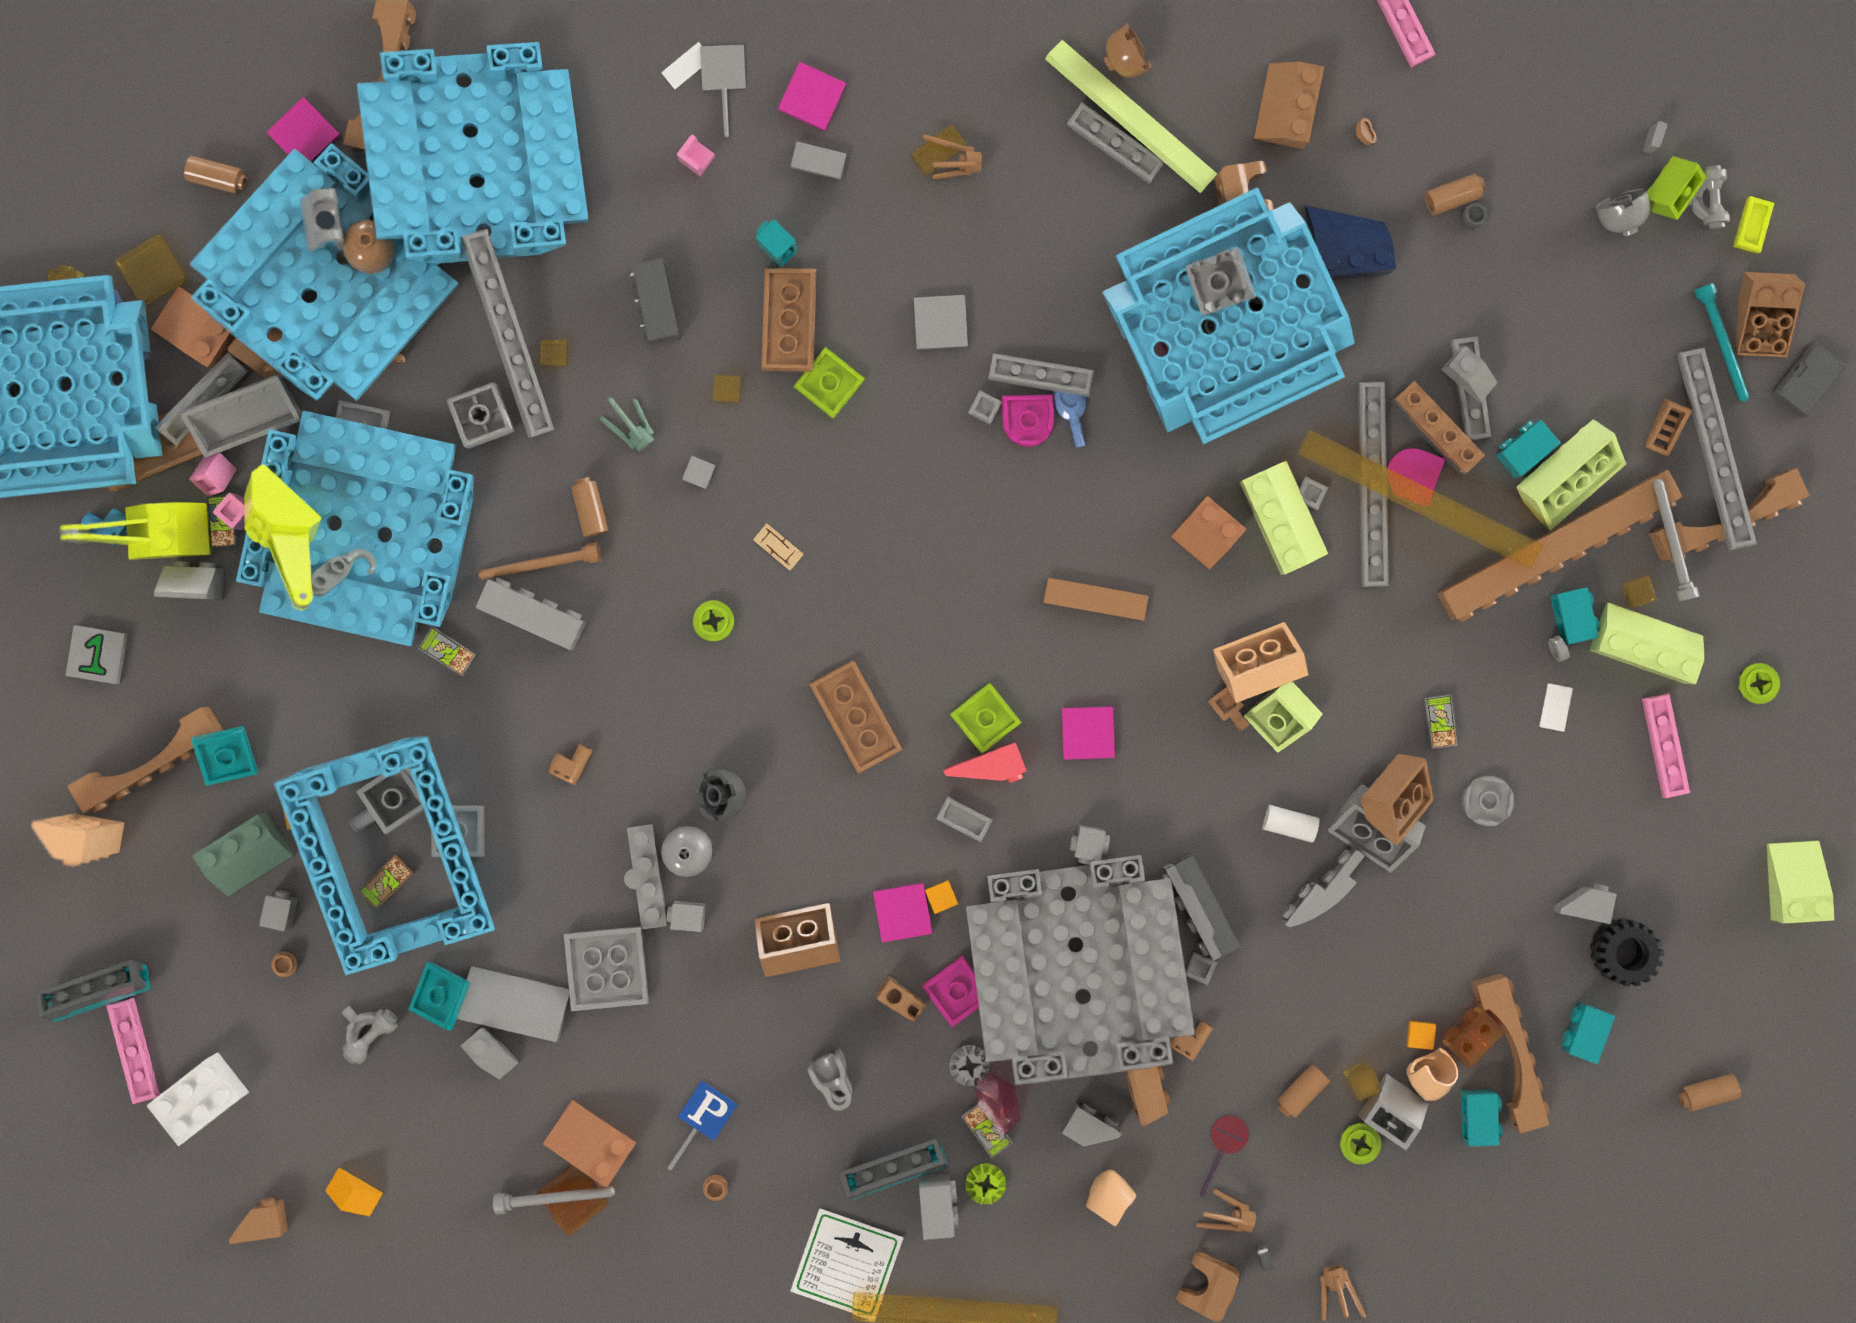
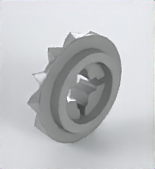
M965 1045L958 1048L952 1054L949 1069L952 1077L963 1086H976L983 1082L990 1072V1062H986L985 1051L980 1047ZM966 1056L969 1057V1060L971 1059L972 1063L978 1064L973 1068V1076H971L967 1069L963 1070L962 1066L966 1065Z

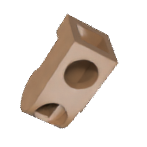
M889 975L875 993L878 1001L913 1022L917 1020L927 1006L923 1000L909 992L908 989L900 985Z

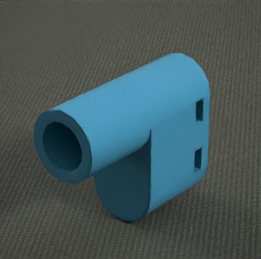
M113 508L105 519L102 520L93 513L88 512L83 517L81 525L126 521V515ZM125 526L90 529V531L96 535L124 536L127 532V526L126 528Z

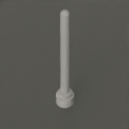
M1656 479L1653 482L1680 584L1677 585L1678 590L1676 591L1678 601L1699 597L1697 586H1694V583L1690 582L1664 482L1661 479Z
M609 1186L607 1188L600 1187L513 1197L507 1193H498L493 1197V1209L496 1215L507 1214L515 1207L612 1197L615 1194V1189Z

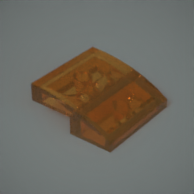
M571 1164L537 1191L536 1195L598 1188V1186L591 1177ZM606 1198L544 1205L553 1214L552 1219L569 1237L609 1203Z

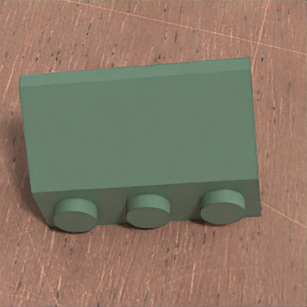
M268 812L254 816L192 855L204 876L226 896L234 894L294 856Z

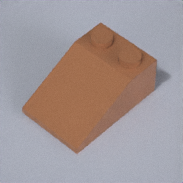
M178 286L151 330L196 361L212 369L227 352L230 353L227 348L236 337L191 299L193 296L191 293Z
M572 1100L543 1145L607 1188L635 1146L636 1141Z

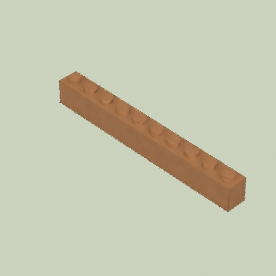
M1669 470L1660 471L1439 591L1437 595L1450 619H1460L1463 622L1475 615L1474 610L1480 607L1484 610L1497 603L1496 598L1502 595L1509 597L1520 591L1518 586L1526 582L1528 585L1539 581L1542 579L1540 574L1548 570L1550 573L1564 567V561L1570 558L1573 561L1587 554L1586 549L1592 546L1595 549L1609 542L1608 537L1614 534L1621 536L1632 530L1630 525L1638 521L1642 524L1654 518L1653 513L1660 510L1653 482L1656 479L1663 480L1670 507H1675L1677 505L1675 501L1683 496Z

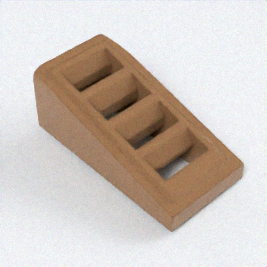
M1664 398L1644 447L1669 457L1692 410ZM1670 410L1678 412V417L1669 415ZM1665 420L1674 422V426L1671 427L1664 424ZM1661 428L1671 432L1670 436L1667 437L1660 434ZM1658 438L1667 442L1666 446L1655 443V439Z

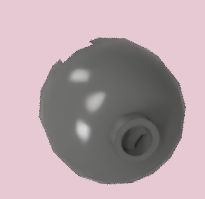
M716 769L703 773L698 779L695 789V795H699L702 806L698 808L705 818L711 821L727 820L734 817L741 811L746 800V788L742 779L727 769Z

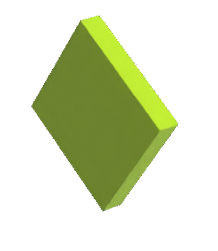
M825 347L814 360L813 372H804L793 387L834 419L863 384L865 378Z
M990 682L950 714L981 754L1022 723Z

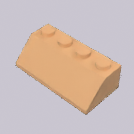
M73 813L33 821L32 828L53 858L63 859V864L79 866L80 863H90V860L99 861L100 858H109V855L119 853L125 822Z

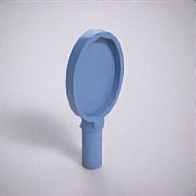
M1053 391L1054 406L1058 414L1065 420L1070 421L1075 447L1086 446L1081 427L1082 423H1080V417L1086 408V396Z

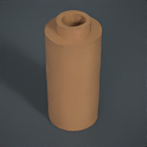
M190 156L185 165L184 177L188 182L234 194H239L241 190L244 191L246 189L248 177L241 168L195 156Z
M1474 173L1426 191L1424 194L1425 202L1430 214L1435 216L1482 198L1483 192L1486 191V186L1483 178L1478 177Z
M590 477L575 480V485L571 487L583 536L591 537L608 532L609 529L596 481H590Z
M1311 1063L1277 1099L1280 1103L1277 1108L1287 1118L1291 1115L1296 1118L1331 1081Z
M1731 1073L1681 1087L1678 1099L1683 1108L1693 1112L1740 1099L1741 1089L1736 1077Z

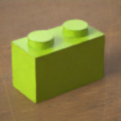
M1672 156L1667 165L1663 167L1661 174L1647 191L1651 211L1678 220L1707 178L1700 165Z

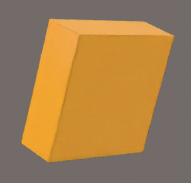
M949 880L925 889L934 914L958 905Z
M1409 1020L1406 1046L1434 1050L1436 1024Z

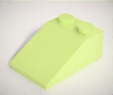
M1802 841L1767 844L1771 920L1780 923L1833 921V893L1820 842Z

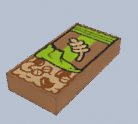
M396 854L359 892L378 909L415 872Z

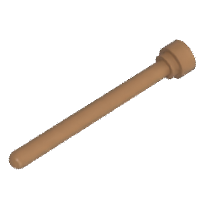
M592 542L587 543L585 547H581V550L482 569L479 571L478 576L480 579L485 580L581 560L592 564L601 562V554L598 543Z

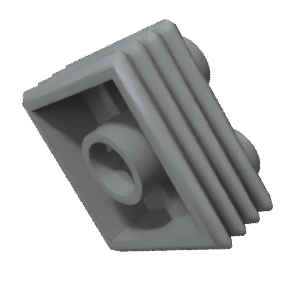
M494 382L447 399L463 446L468 449L515 431L499 386ZM480 409L487 413L484 421L475 418L479 415L478 411Z

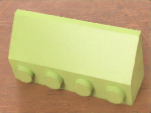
M1593 419L1516 487L1524 504L1546 529L1551 531L1626 465L1615 433Z
M1287 461L1239 482L1281 575L1290 573L1328 554Z
M1606 602L1599 621V638L1593 639L1589 651L1684 684L1697 683L1704 663V639L1702 635Z

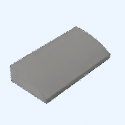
M277 374L181 411L180 415L204 458L266 435L269 429L276 431L300 422L302 411L286 384Z
M471 966L467 981L471 983L457 1019L552 1042H557L560 1039L570 998L569 988Z

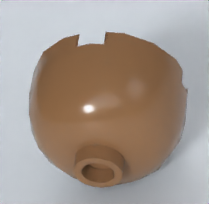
M1128 23L1115 30L1106 41L1105 49L1107 56L1104 58V61L1111 72L1116 70L1120 76L1134 78L1152 69L1150 61L1145 63L1142 57L1146 54L1145 49L1134 30H1129Z
M362 220L354 223L348 228L343 237L344 256L354 269L366 274L381 273L392 264L397 251L395 239L377 240L374 221Z

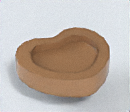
M1362 118L1356 124V136L1365 145L1370 146L1376 142L1377 136L1373 131L1370 120Z

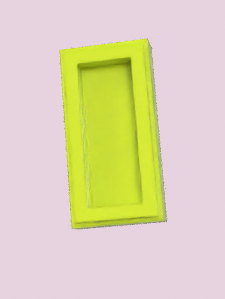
M1752 196L1747 197L1733 247L1756 254L1761 252L1775 203Z

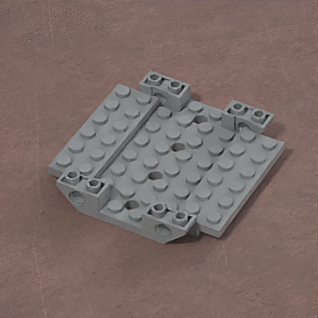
M1141 855L1090 862V865L1039 872V869L987 876L991 902L995 903L966 906L986 1062L1012 1059L1015 1085L1050 1082L1173 1064L1169 1038L1195 1035L1171 878L1143 882L1145 881ZM1070 887L1075 890L1076 896L1072 901L1062 899L1061 892L1064 888ZM1073 938H1078L1083 942L1082 950L1076 953L1068 948V943ZM1084 989L1090 993L1091 999L1088 1003L1080 1004L1076 1001L1075 996L1079 990ZM1089 1041L1095 1042L1098 1046L1097 1054L1092 1057L1086 1056L1083 1052L1084 1044Z

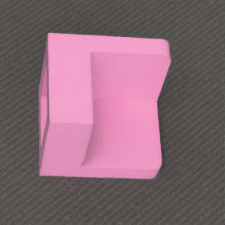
M694 135L688 138L676 154L682 164L700 177L715 158V154L699 143Z
M217 453L207 458H202L189 480L208 497L224 491L237 469L221 453Z
M229 492L213 513L231 529L243 530L245 528L244 498L239 494Z

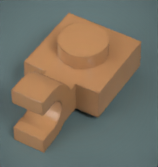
M1227 686L1207 701L1223 722L1230 718L1239 731L1250 725L1238 711L1244 705L1241 701L1235 702Z

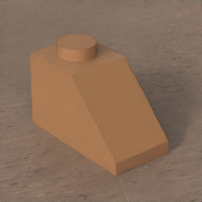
M273 1197L259 1200V1203L250 1210L229 1238V1244L281 1237L288 1231L284 1200L275 1201Z

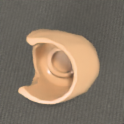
M1442 1048L1415 1059L1406 1070L1411 1085L1425 1101H1435L1444 1097L1458 1078L1456 1063Z
M1109 1169L1101 1172L1094 1179L1086 1207L1110 1224L1116 1226L1125 1210L1133 1204L1137 1194L1116 1171Z

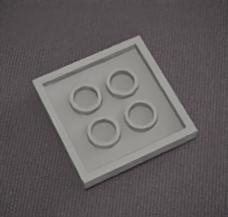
M641 926L564 934L571 1011L649 1003Z

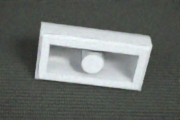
M1268 804L1262 829L1313 843L1319 828V818Z

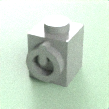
M1078 825L1077 835H1072L1070 850H1073L1074 857L1079 858L1078 862L1090 865V862L1106 859L1110 835H1105L1106 831L1104 829Z

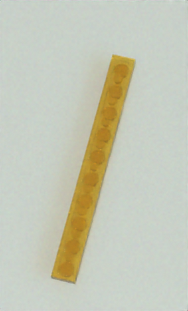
M1309 430L1297 453L1529 569L1532 568L1543 547L1542 544Z

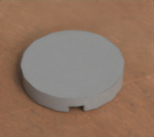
M1491 775L1479 776L1471 780L1465 787L1462 795V807L1466 816L1474 823L1483 826H1496L1511 815L1514 807V794L1503 779Z

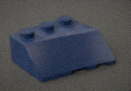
M1305 206L1307 227L1332 280L1390 274L1396 269L1394 245L1385 222Z

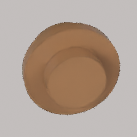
M282 951L273 957L271 967L277 976L288 977L297 970L298 961L293 953Z
M711 1175L703 1183V1193L711 1201L722 1200L727 1195L728 1183L720 1175Z

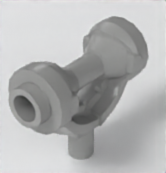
M1720 165L1705 167L1704 172L1707 178L1688 206L1691 205V211L1703 220L1704 226H1709V230H1718L1725 228V224L1730 222V215L1728 211L1724 210L1720 200V189L1722 184L1726 182L1727 170L1721 169ZM1706 189H1708L1710 197L1709 208L1704 205L1702 200Z
M350 1006L344 1009L342 1014L350 1024L346 1027V1044L342 1047L344 1051L343 1057L351 1064H362L368 1056L366 1054L368 1047L375 1038L384 1033L389 1034L398 1027L395 1014L388 1009L385 1011L379 1009L377 1012H365L357 1015ZM372 1024L371 1029L359 1039L362 1028Z

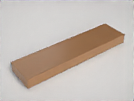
M1047 578L1043 603L1144 621L1149 596Z

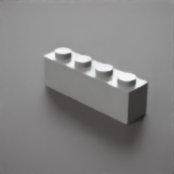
M497 577L496 581L487 580L475 608L566 649L574 650L586 624L585 621L580 619L581 614L567 609L566 613L558 610L557 603L545 598L543 602H540L533 598L534 593L526 589L520 588L519 592L511 589V583Z

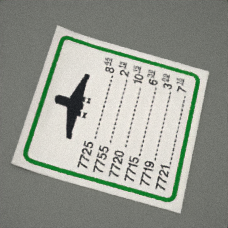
M819 1208L790 1292L875 1320L904 1237Z

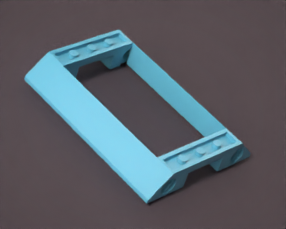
M428 737L398 740L306 768L274 783L345 975L395 961L399 953L442 940L445 945L495 930ZM411 767V775L459 907L367 934L316 795L318 797L334 793L338 787L381 774L384 777L400 773L402 769Z

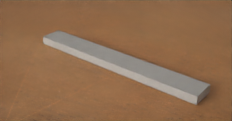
M486 229L462 236L460 238L527 436L531 438L552 431L554 427L488 231Z
M1705 347L1681 352L1677 355L1728 550L1754 546L1757 542Z
M1359 382L1361 587L1389 586L1385 382Z

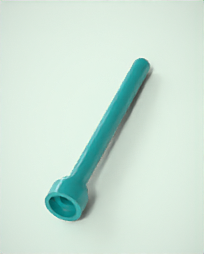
M1711 283L1695 289L1694 292L1697 300L1700 299L1701 304H1705L1737 396L1740 401L1745 402L1749 399V394L1715 302L1717 298L1715 293L1718 292L1715 283Z

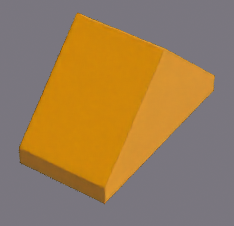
M338 1168L325 1190L341 1211L365 1216L372 1214L383 1195L381 1191L341 1168Z

